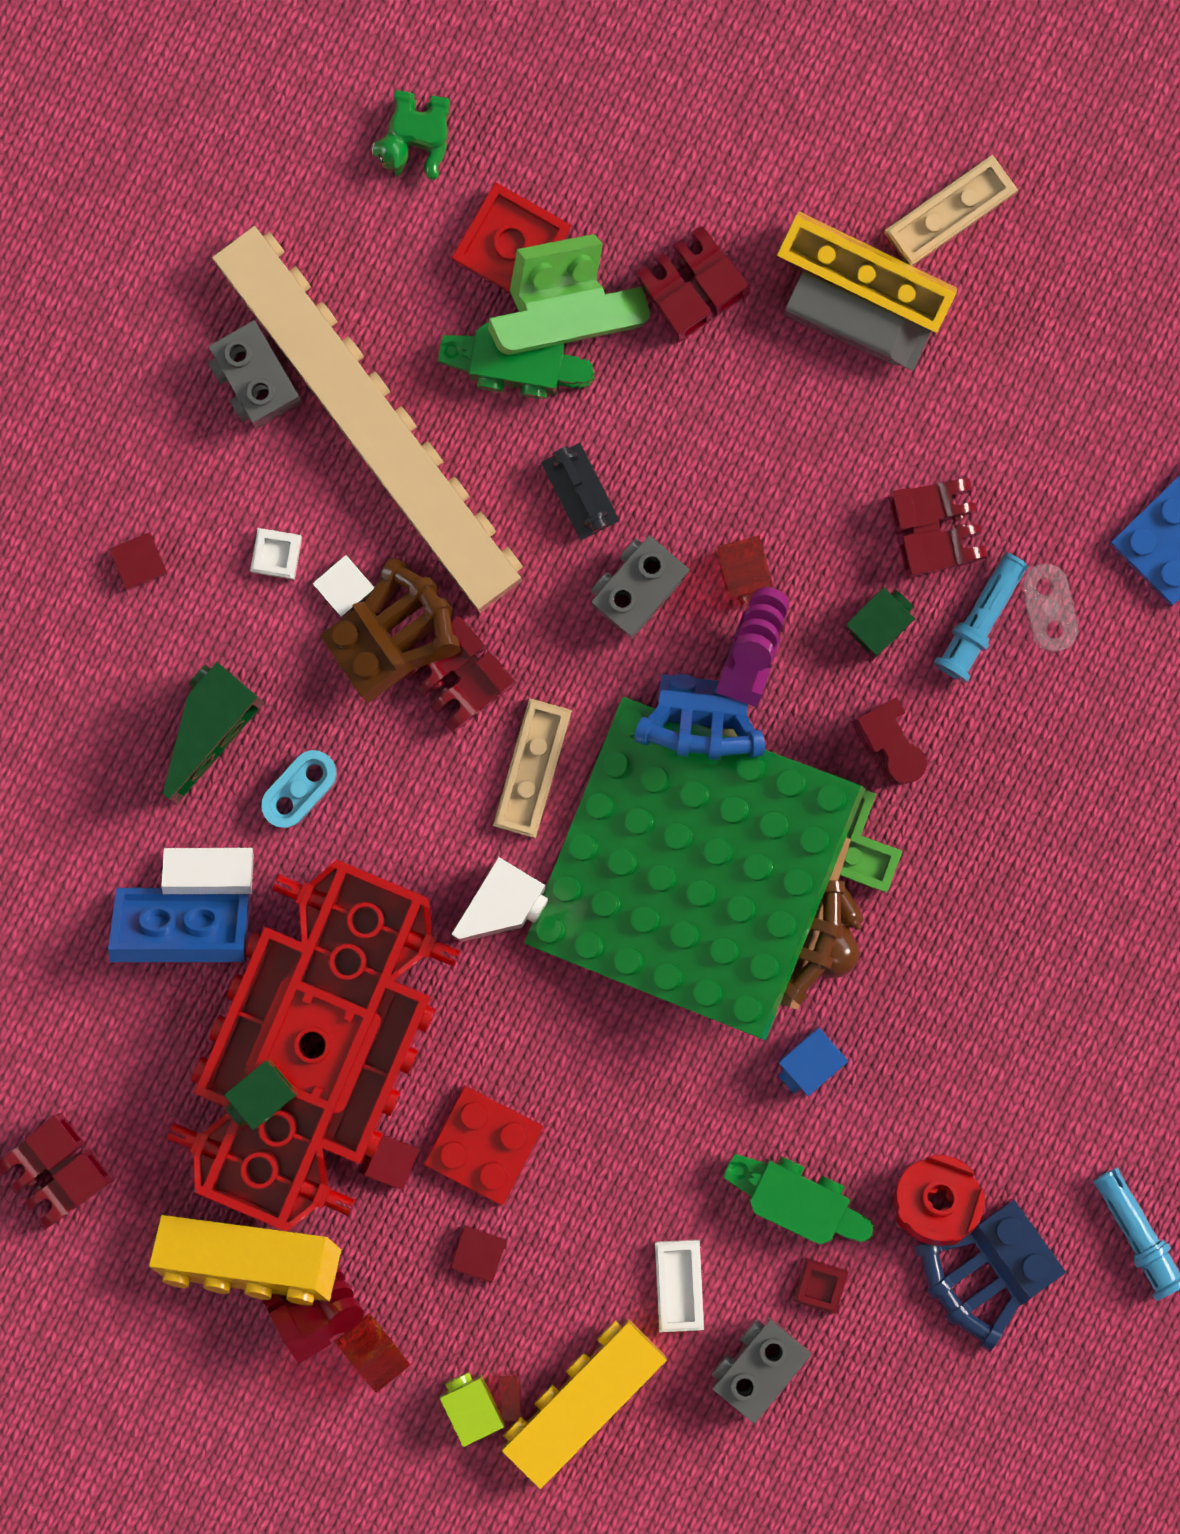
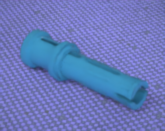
M1005 552L998 567L989 579L965 622H960L953 628L952 633L954 637L943 656L935 659L933 663L935 667L960 682L968 683L971 677L968 674L979 653L986 651L989 647L988 642L990 639L987 636L1025 571L1029 568L1023 560L1010 553Z
M1118 1167L1094 1179V1185L1102 1194L1108 1208L1135 1252L1133 1256L1134 1265L1136 1268H1142L1155 1290L1152 1294L1155 1301L1161 1300L1180 1290V1271L1169 1254L1170 1245L1168 1242L1165 1243L1164 1239L1159 1240L1134 1195L1125 1183Z

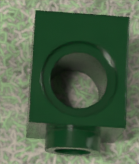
M883 587L845 625L844 629L875 659L915 620L909 613L914 607L898 590L895 589L890 594Z
M269 1059L224 1095L230 1102L225 1109L241 1128L248 1124L252 1130H255L299 1093L272 1060Z

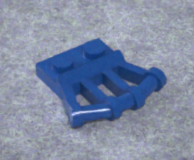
M686 674L674 676L661 675L658 707L648 718H641L635 731V742L643 745L654 743L677 751V756L688 757L690 752L707 754L708 759L720 760V756L746 753L749 757H760L765 752V740L762 731L755 730L747 717L748 704L715 693L719 680L693 678ZM668 722L680 723L679 733L664 727ZM698 724L711 727L710 737L691 735V725ZM723 728L733 729L737 737L722 738Z

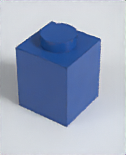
M816 1027L777 1061L783 1068L777 1076L794 1095L802 1090L806 1096H810L842 1068L848 1060L819 1027Z

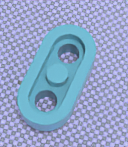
M316 750L307 751L298 756L263 796L262 812L268 822L280 828H290L299 824L335 784L337 768L334 761L327 754ZM313 765H319L323 769L322 778L316 782L310 781L307 777V771ZM290 798L293 802L292 811L285 815L279 813L277 809L279 800Z

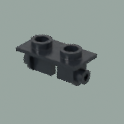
M581 443L570 448L565 446L552 453V457L541 462L580 541L620 521Z

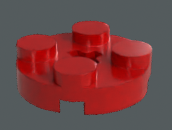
M947 1155L928 1156L925 1160L913 1163L900 1177L894 1192V1206L898 1225L923 1243L935 1246L957 1245L975 1229L984 1212L985 1195L983 1188L980 1189L977 1180L973 1177L975 1173L961 1160ZM938 1190L945 1192L944 1199L951 1203L950 1208L943 1207L941 1211L934 1209L933 1204L928 1201V1195L934 1196Z

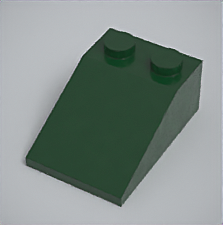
M218 662L212 668L207 664L204 665L189 683L193 690L186 699L163 794L168 799L177 803L181 802L265 704L262 699Z

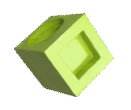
M467 1372L445 1383L448 1391L441 1394L440 1400L463 1447L504 1428L505 1422L482 1374L472 1378L470 1373Z

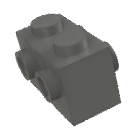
M255 320L208 346L215 358L207 363L220 385L229 381L237 396L231 398L230 402L242 423L251 419L257 429L302 403ZM247 354L243 361L235 362L237 356ZM269 392L265 399L257 400L260 393Z
M650 535L643 543L636 538L620 556V559L625 564L614 576L606 572L590 591L596 596L592 600L591 606L631 641L690 572L688 567ZM648 563H655L660 570L655 574H649L643 567ZM619 596H625L629 598L631 603L629 606L621 608L614 601Z
M769 1316L763 1323L755 1319L739 1339L745 1344L734 1358L729 1354L725 1355L711 1373L716 1378L712 1384V1389L753 1424L758 1421L812 1355L808 1348ZM775 1343L780 1346L778 1353L775 1355L765 1354V1348L769 1344ZM746 1378L751 1380L750 1387L745 1390H740L736 1387L740 1379Z

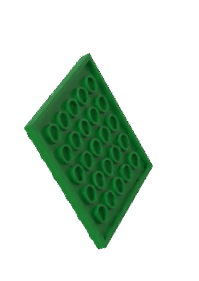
M622 697L543 894L544 897L548 898V902L536 922L531 924L524 944L766 1041L866 788L767 750L760 757H749L746 753L720 756V760L708 759L707 754L689 752L688 757L677 756V751L654 743L649 745L635 742V731L639 721L643 717L648 718L655 708ZM668 722L664 728L679 733L680 723ZM698 724L691 725V735L710 737L711 729ZM722 734V738H728V737H730V736H727V735Z

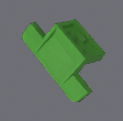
M595 234L517 249L510 293L519 312L489 318L488 330L498 350L504 354L511 355L640 328L650 317L643 287L609 294L604 293L603 287L596 280L603 244Z

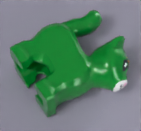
M395 90L393 97L395 110L389 123L388 133L382 139L374 142L372 155L378 158L383 168L394 171L398 177L408 160V146L429 151L424 164V173L428 179L436 180L439 177L438 167L445 156L449 132L446 122L450 112V100L445 97L430 96L427 103V111L417 112L415 111L417 102L414 99L415 94Z

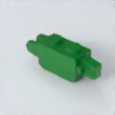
M488 323L476 330V336L443 335L440 344L439 364L469 373L470 380L478 381L477 387L487 391L503 392L504 386L520 388V395L545 400L547 393L557 395L558 386L586 389V387H590V384L595 379L593 363H590L589 360L586 361L585 358L581 360L580 357L564 355V344L511 355L502 353L496 347L488 330Z
M736 1153L732 1156L723 1178L750 1196L749 1201L755 1214L819 1245L831 1241L835 1232L850 1240L853 1239L855 1242L859 1241V1243L862 1241L866 1243V1240L873 1236L874 1225L871 1223V1220L867 1219L865 1215L862 1216L859 1212L848 1208L850 1199L842 1195L845 1186L822 1175L818 1182H815L801 1175L805 1168L804 1166L783 1156H780L777 1163L770 1159L765 1163Z

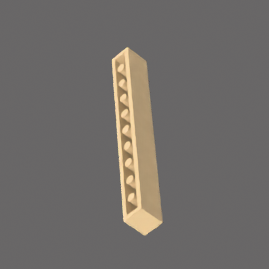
M253 226L213 256V260L479 613L483 612L522 582L517 572L523 566L508 546L501 551L491 539L496 530L481 511L475 516L464 503L470 496L455 476L449 480L445 478L438 468L443 463V460L428 441L420 445L411 433L417 426L402 406L396 410L392 408L385 398L390 393V390L375 371L367 375L358 363L364 356L349 336L343 340L339 338L332 328L337 323V320L323 301L315 306L305 292L311 286L299 269L295 266L288 270L279 257L285 252L270 231L262 236L256 226Z

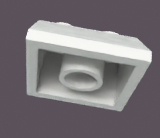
M499 857L454 929L452 936L460 942L522 928L527 919L535 923L548 902V898L542 895L545 891V885Z

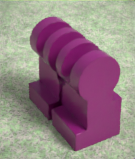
M763 587L753 592L747 611H743L715 693L758 707L781 639L779 638V633L782 630L784 619L789 609L788 598L781 591L770 587Z

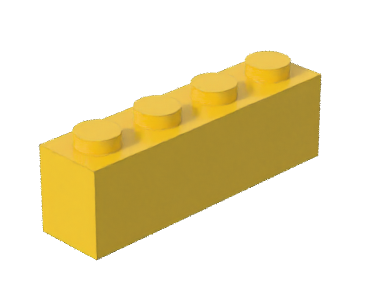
M800 211L797 213L777 256L935 333L938 332L957 293L956 287Z
M161 1215L149 1267L163 1277V1283L178 1288H188L189 1283L192 1282L204 1284V1289L221 1294H229L230 1289L235 1288L245 1290L246 1295L258 1299L270 1300L272 1294L286 1295L288 1301L296 1304L313 1305L314 1300L330 1302L342 1249L328 1237Z
M629 1319L622 1325L615 1320L597 1338L602 1346L590 1358L585 1353H582L565 1371L570 1378L559 1389L552 1384L535 1401L534 1404L539 1410L527 1422L522 1417L518 1418L502 1435L507 1440L503 1445L502 1452L539 1489L667 1361L666 1356Z

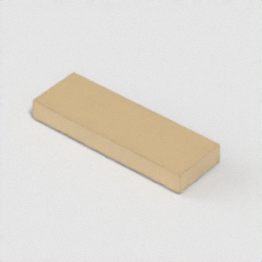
M991 155L890 226L884 233L905 263L914 266L1018 192V189L996 158Z
M529 698L493 824L494 827L536 838L572 710Z

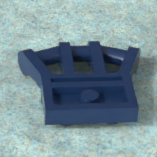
M1011 1199L980 1221L975 1229L957 1245L935 1246L926 1243L914 1245L916 1256L922 1258L929 1286L926 1290L932 1300H939L947 1312L944 1317L951 1326L955 1324L980 1340V1346L988 1352H991L996 1346L1019 1306L1031 1300L1033 1296L1067 1273L1015 1199ZM974 1243L979 1252L944 1276L939 1252ZM987 1262L997 1277L961 1302L952 1287ZM1006 1288L1010 1293V1297L991 1326L971 1314L974 1309L1002 1289Z

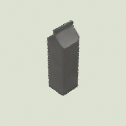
M805 271L802 272L784 313V316L886 362L911 371L914 370L931 333V330Z

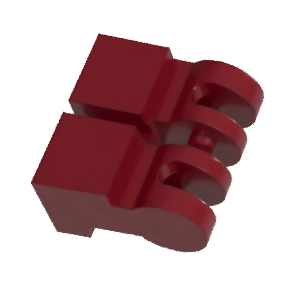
M702 226L691 232L694 242L701 251L700 254H693L681 240L673 244L681 267L683 269L686 268L693 275L694 279L685 283L679 275L680 269L678 266L671 262L664 253L655 257L657 265L665 276L664 279H656L645 265L634 272L640 285L655 304L679 343L711 321V310L707 305H709L716 316H719L749 294L748 282L727 255L723 254L716 242Z
M970 478L956 479L912 489L894 490L888 496L896 535L912 532V534L903 536L898 541L907 580L988 558L985 546L965 548L961 544L962 539L982 534L980 524L969 526L958 524L954 526L955 529L941 532L939 521L952 519L953 522H956L967 515L977 512L976 503L955 505L951 501L953 496L972 491Z
M459 615L451 624L453 635L459 639L460 652L452 657L413 669L405 675V678L410 680L424 668H431V676L416 689L422 697L432 690L441 688L445 684L443 681L452 672L459 676L461 680L452 688L446 687L442 690L439 698L431 705V708L437 714L453 701L458 700L460 702V709L445 723L452 733L464 726L484 708L517 684L490 651L480 659L477 657L487 647Z
M896 697L851 721V724L867 753L877 752L881 758L880 768L883 776L893 784L902 785L920 779L925 773L927 760L919 747L909 744L896 720L897 717L905 714Z
M62 1112L53 1115L28 1136L25 1141L0 1160V1174L2 1176L18 1164L23 1165L25 1168L24 1174L10 1186L15 1193L26 1186L35 1185L39 1181L37 1177L46 1170L52 1173L54 1180L45 1187L42 1184L37 1187L33 1192V1196L24 1203L30 1211L45 1199L51 1201L52 1209L37 1221L44 1231L114 1181L90 1149L82 1152L77 1157L74 1155L86 1143Z
M339 1266L337 1267L330 1302L314 1300L313 1305H300L288 1301L286 1295L272 1294L270 1300L262 1299L281 1338L298 1364L331 1344L329 1339L335 1335L345 1333L356 1327L364 1316V1311L358 1300L353 1298L354 1293L350 1285L344 1281L345 1276Z

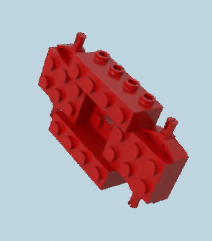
M340 860L334 861L309 884L305 882L304 884L299 883L282 874L278 875L276 881L292 889L289 890L274 883L272 891L296 900L295 903L299 904L301 940L270 927H264L262 934L253 933L244 954L246 958L250 959L244 976L238 973L235 975L226 996L227 999L233 1001L226 1017L219 1015L211 1030L209 1040L215 1042L208 1059L201 1056L191 1078L192 1082L197 1083L194 1094L226 1107L230 1102L224 1095L263 1062L271 1059L299 1094L255 1130H252L248 1124L241 1128L227 1112L204 1132L198 1131L197 1133L173 1122L170 1130L186 1138L169 1132L166 1138L168 1141L170 1140L189 1148L190 1153L193 1154L195 1193L286 1232L317 1207L323 1208L326 1206L349 1217L352 1209L336 1201L353 1207L356 1199L331 1189L332 1187L328 1186L325 1149L359 1164L365 1160L366 1155L374 1157L384 1134L377 1131L384 1114L392 1115L401 1091L395 1089L401 1073L409 1075L419 1050L413 1048L415 1039L419 1031L427 1032L436 1008L430 1006L433 996L396 980L424 957L427 959L431 957L454 968L457 960L443 955L441 952H446L455 957H459L461 952L460 949L458 950L439 942L437 938L433 937L430 898ZM308 1032H317L325 1040V1050L318 1058H309L301 1051V1039Z

